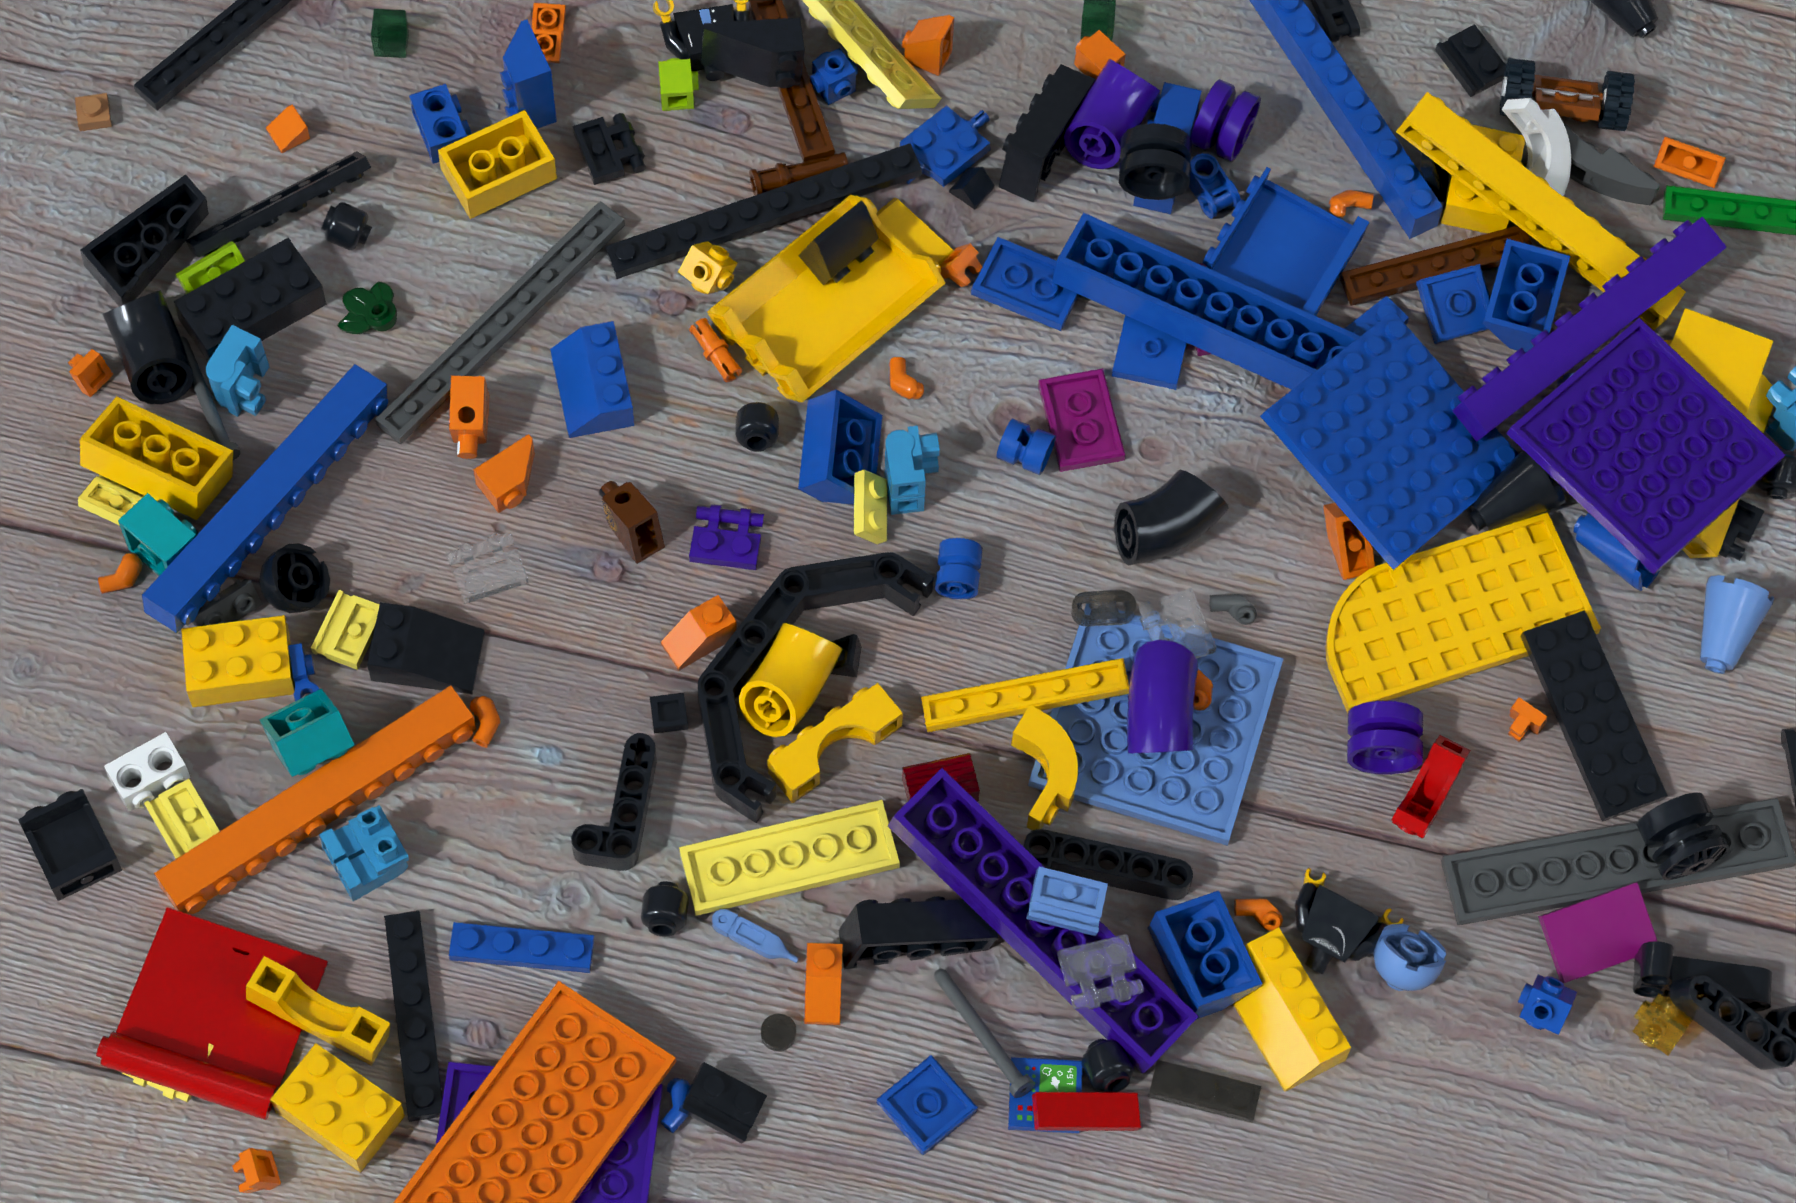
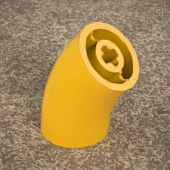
M783 623L763 662L741 689L739 704L745 719L754 729L764 735L772 737L786 736L802 720L817 699L841 654L842 648L807 630Z

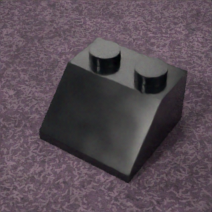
M861 200L818 235L798 255L823 286L831 279L835 283L839 282L851 271L847 267L855 259L861 263L874 252L871 246L879 238L864 202Z

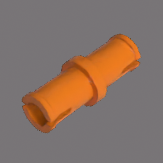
M706 318L696 321L695 323L698 325V328L692 325L689 331L703 348L704 357L707 361H712L725 382L735 380L736 377L733 373L739 376L743 370L727 350L728 344L724 339L720 340Z

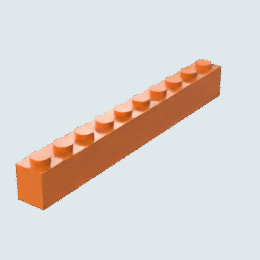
M450 685L352 747L341 757L330 761L155 872L154 874L159 886L177 911L186 914L199 912L206 906L208 900L218 894H227L236 887L238 881L248 875L254 876L265 869L267 863L277 856L283 857L290 854L299 842L307 837L313 838L318 836L332 821L337 818L343 819L348 817L355 811L356 806L365 800L376 799L383 794L386 787L395 781L406 780L423 763H431L440 758L448 747L455 743L461 744L467 741L476 730L474 716Z

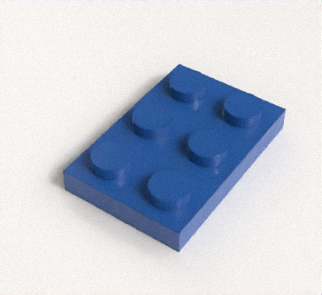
M997 237L971 289V295L1059 331L1062 330L1079 294L1052 283L1056 260L1000 237Z

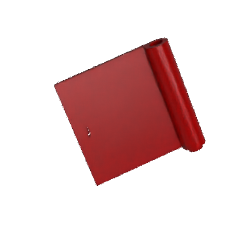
M167 907L118 1028L109 1037H102L96 1056L101 1058V1066L267 1120L273 1107L270 1099L281 1086L302 1029L246 1000V985L265 956L294 971L307 986L317 992L328 961ZM210 1043L214 1045V1047L210 1055L208 1056V1047Z

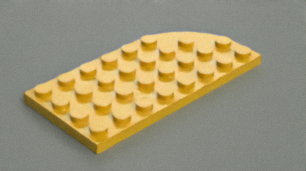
M1547 512L1412 554L1394 570L1386 562L1364 572L1348 586L1333 610L1326 634V661L1348 714V711L1354 706L1362 703L1389 701L1527 657L1529 655L1520 637L1524 631L1585 610L1595 634H1599L1601 627Z

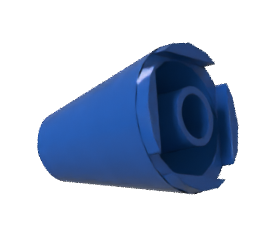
M1590 513L1587 515L1582 514L1578 518L1574 526V533H1576V541L1635 589L1642 591V586L1647 588L1651 585L1660 570L1655 574L1651 573Z

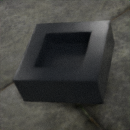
M684 693L650 697L654 734L688 730Z

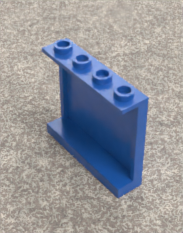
M1266 167L1261 177L1256 175L1253 177L1246 191L1250 195L1246 201L1239 200L1231 215L1235 218L1231 225L1227 222L1224 224L1217 237V240L1220 241L1218 247L1214 248L1211 246L1202 264L1211 270L1316 316L1339 279L1341 272H1343L1361 242L1369 221L1358 216L1353 225L1267 180L1271 169Z

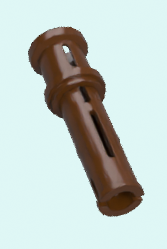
M841 152L832 156L787 166L785 163H776L775 167L761 171L751 169L749 170L751 187L754 195H758L847 165L848 160L845 152Z

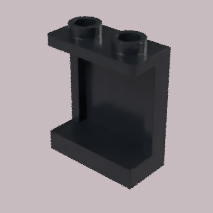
M83 789L68 791L60 795L57 801L47 806L34 807L18 820L57 901L122 871L119 861Z

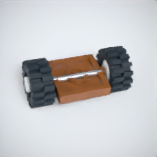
M1508 58L1502 83L1500 115L1507 116L1502 111V108L1508 99H1532L1533 97V100L1538 103L1541 110L1555 109L1559 116L1571 117L1579 122L1596 120L1598 121V128L1617 131H1625L1627 129L1629 115H1631L1632 110L1631 105L1633 104L1635 84L1633 74L1607 71L1602 85V93H1600L1598 83L1535 75L1534 61Z

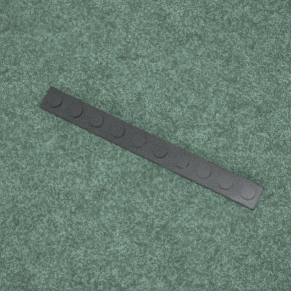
M603 202L597 203L375 419L376 425L399 444H402L450 397L451 375L472 376L625 226V220Z

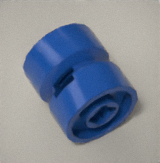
M1012 418L1004 431L996 458L1012 465L1021 462L1023 469L1041 475L1053 451L1056 435L1042 429H1037L1033 432L1029 424Z
M949 538L940 543L938 555L940 570L936 574L935 590L938 594L951 599H970L978 594L980 579L978 570L981 568L983 549L979 543L965 538Z

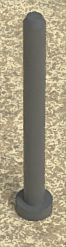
M180 336L194 376L192 386L215 441L233 450V460H235L240 455L238 445L230 442L188 339Z
M942 968L936 970L934 973L935 980L1011 1083L1009 1087L1010 1093L1014 1098L1026 1095L1034 1087V1081L1029 1075L1023 1076L947 971Z

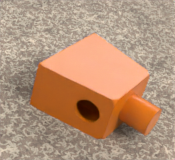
M451 375L449 431L453 442L458 443L457 456L460 458H476L478 444L487 442L490 395L485 376Z

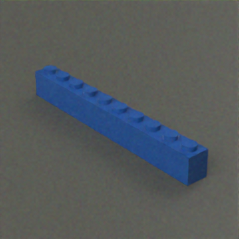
M1249 0L1409 239L1437 227L1443 209L1442 204L1303 0Z
M354 364L142 594L144 612L175 633H178L184 625H190L197 617L199 609L206 601H212L217 596L223 582L228 577L232 578L238 573L244 559L250 553L254 554L259 550L264 537L271 530L274 531L280 527L285 514L292 507L300 505L306 495V491L313 484H318L324 478L327 468L334 461H339L346 453L348 445L355 438L359 439L365 433L368 423L387 408L389 402L387 399V384Z

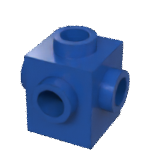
M838 48L832 52H824L812 61L810 81L815 91L821 94L827 105H830L856 92V74H858L856 64Z
M1538 974L1533 986L1526 983L1519 997L1518 1003L1524 1005L1519 1017L1525 1019L1530 1026L1536 1029H1547L1559 1035L1577 992L1565 987L1560 980L1554 977H1543Z

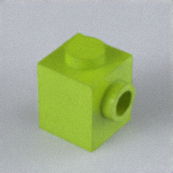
M671 58L667 61H658L662 111L694 109L693 91L699 90L698 71H691L690 59Z

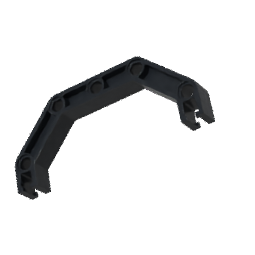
M892 552L787 568L779 574L698 680V702L713 788L716 796L721 801L757 823L764 813L762 804L757 800L754 803L744 795L747 789L755 791L766 797V802L769 804L776 798V784L746 765L735 699L763 662L782 624L793 625L804 610L881 598L887 599L914 616L921 607L919 603L920 595L917 593L911 594L902 586L903 584H909L922 591V595L928 598L933 592V576ZM886 571H891L895 573L896 576L893 578L883 577L881 574ZM791 586H798L802 590L797 593H791L786 589ZM754 636L761 638L763 641L758 644H751L747 640ZM711 688H719L723 691L717 696L707 693ZM729 776L739 779L734 785H727L722 782L724 778Z

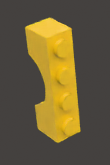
M878 683L871 688L864 687L853 695L851 702L842 708L840 706L833 708L825 715L821 723L815 727L813 725L807 726L797 735L795 741L788 746L785 744L780 745L771 752L767 760L768 774L792 803L820 784L818 761L829 745L845 738H858L876 745L902 727L903 712Z
M265 956L246 985V1000L371 1066L389 1037L390 1022L360 1006L348 1007L325 998L307 986L294 971Z

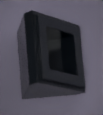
M983 167L969 168L951 187L949 193L975 210L994 189L995 185Z
M851 634L832 641L840 646L842 651L831 674L857 678L862 649L858 636Z

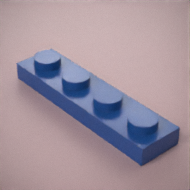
M453 922L449 959L452 961L590 973L594 935Z

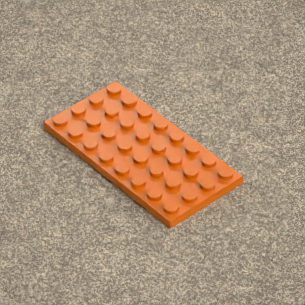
M558 981L393 1203H574L676 1063V1057Z

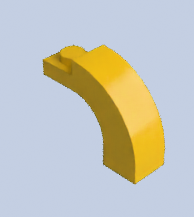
M1029 705L1013 731L1011 746L1035 758L1046 773L1047 784L1028 814L1027 828L1036 830L1042 829L1044 824L1050 826L1059 808L1068 812L1076 789L1078 760L1073 743L1063 727L1048 714Z

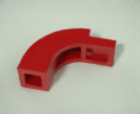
M1439 735L1433 743L1410 790L1398 806L1392 818V823L1397 825L1402 831L1411 835H1417L1423 839L1446 800L1471 750Z

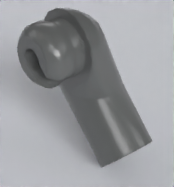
M1210 595V612L1227 611L1243 625L1251 624L1256 619V609L1242 595Z

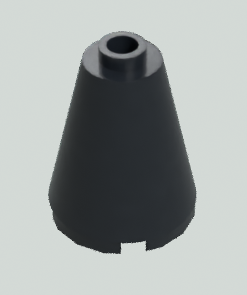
M1590 0L1631 37L1639 35L1640 38H1644L1657 28L1654 23L1658 20V16L1651 0Z
M1523 450L1470 506L1471 512L1468 514V517L1478 531L1481 529L1490 531L1557 508L1565 503V495L1559 484L1554 486L1550 475Z

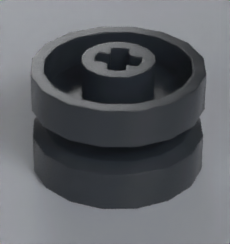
M1150 123L1128 129L1121 137L1120 146L1121 161L1118 183L1122 189L1133 196L1152 200L1169 199L1183 194L1190 184L1191 166L1189 163L1191 160L1192 140L1189 135L1183 130L1167 124Z

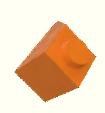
M944 15L918 20L913 31L908 30L902 41V48L905 49L904 57L911 65L937 76L940 75L952 53L954 17Z
M529 434L473 469L476 485L498 513L506 508L512 509L516 507L527 495L535 455L533 438Z
M1336 503L1323 505L1327 536L1342 579L1359 577L1367 570L1375 567L1373 548L1370 542Z
M717 595L690 610L661 641V645L677 669L681 670L725 645L737 630L736 620L720 596Z
M807 943L804 1024L840 1025L843 944Z

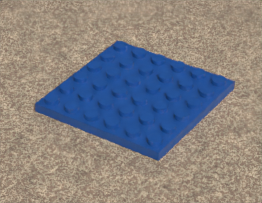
M1394 311L1385 316L1260 416L1393 570L1470 507L1488 485L1518 455L1517 451L1496 427L1476 442L1452 411L1461 403L1457 397L1464 391Z

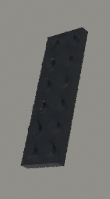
M1585 610L1524 631L1520 637L1602 822L1664 800L1668 795Z

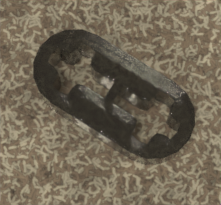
M1124 590L1082 592L1075 596L1072 602V619L1077 624L1087 627L1127 624L1135 616L1136 600L1131 593ZM1116 602H1123V606L1126 607L1125 613H1119L1118 608H1115ZM1082 604H1089L1090 609H1092L1090 615H1085Z

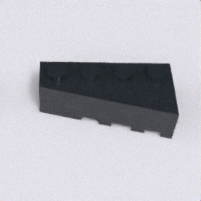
M1060 64L1054 75L1048 74L1042 87V93L1034 95L1028 114L1022 113L1016 125V132L1014 134L1009 133L1005 139L1002 150L1006 152L999 188L1034 202L1038 195L1040 179L1046 181L1051 172L1055 156H1060L1063 151L1066 129L1093 86L1094 78Z
M184 175L80 249L84 266L118 306L136 300L209 214L206 197L190 178Z
M941 896L931 897L925 901L912 902L910 898L896 899L891 903L864 900L855 905L838 930L840 944H843L842 958L844 970L857 968V961L873 959L874 965L889 964L888 960L906 954L910 961L931 956L936 950H940L942 956L986 951L998 938L997 932L962 898L946 900L945 897Z

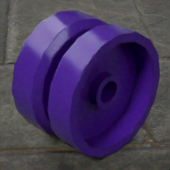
M1219 79L1212 86L1200 109L1190 139L1193 146L1205 151L1216 142L1217 156L1233 162L1250 135L1260 108L1261 97L1244 91L1235 99L1236 91L1234 85Z
M1373 701L1354 706L1348 711V734L1351 738L1347 743V763L1353 768L1367 773L1392 775L1406 773L1422 765L1423 742L1419 738L1423 735V713L1417 707L1396 701Z

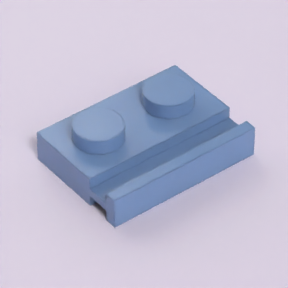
M1039 866L1035 874L1026 919L1096 936L1099 930L1098 926L1108 883Z

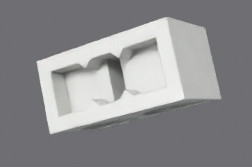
M166 732L104 765L111 783L128 811L135 808H144V802L154 800L162 792L190 778L184 761ZM163 762L172 763L170 768L166 770H157L158 765ZM141 779V782L136 787H126L130 780Z

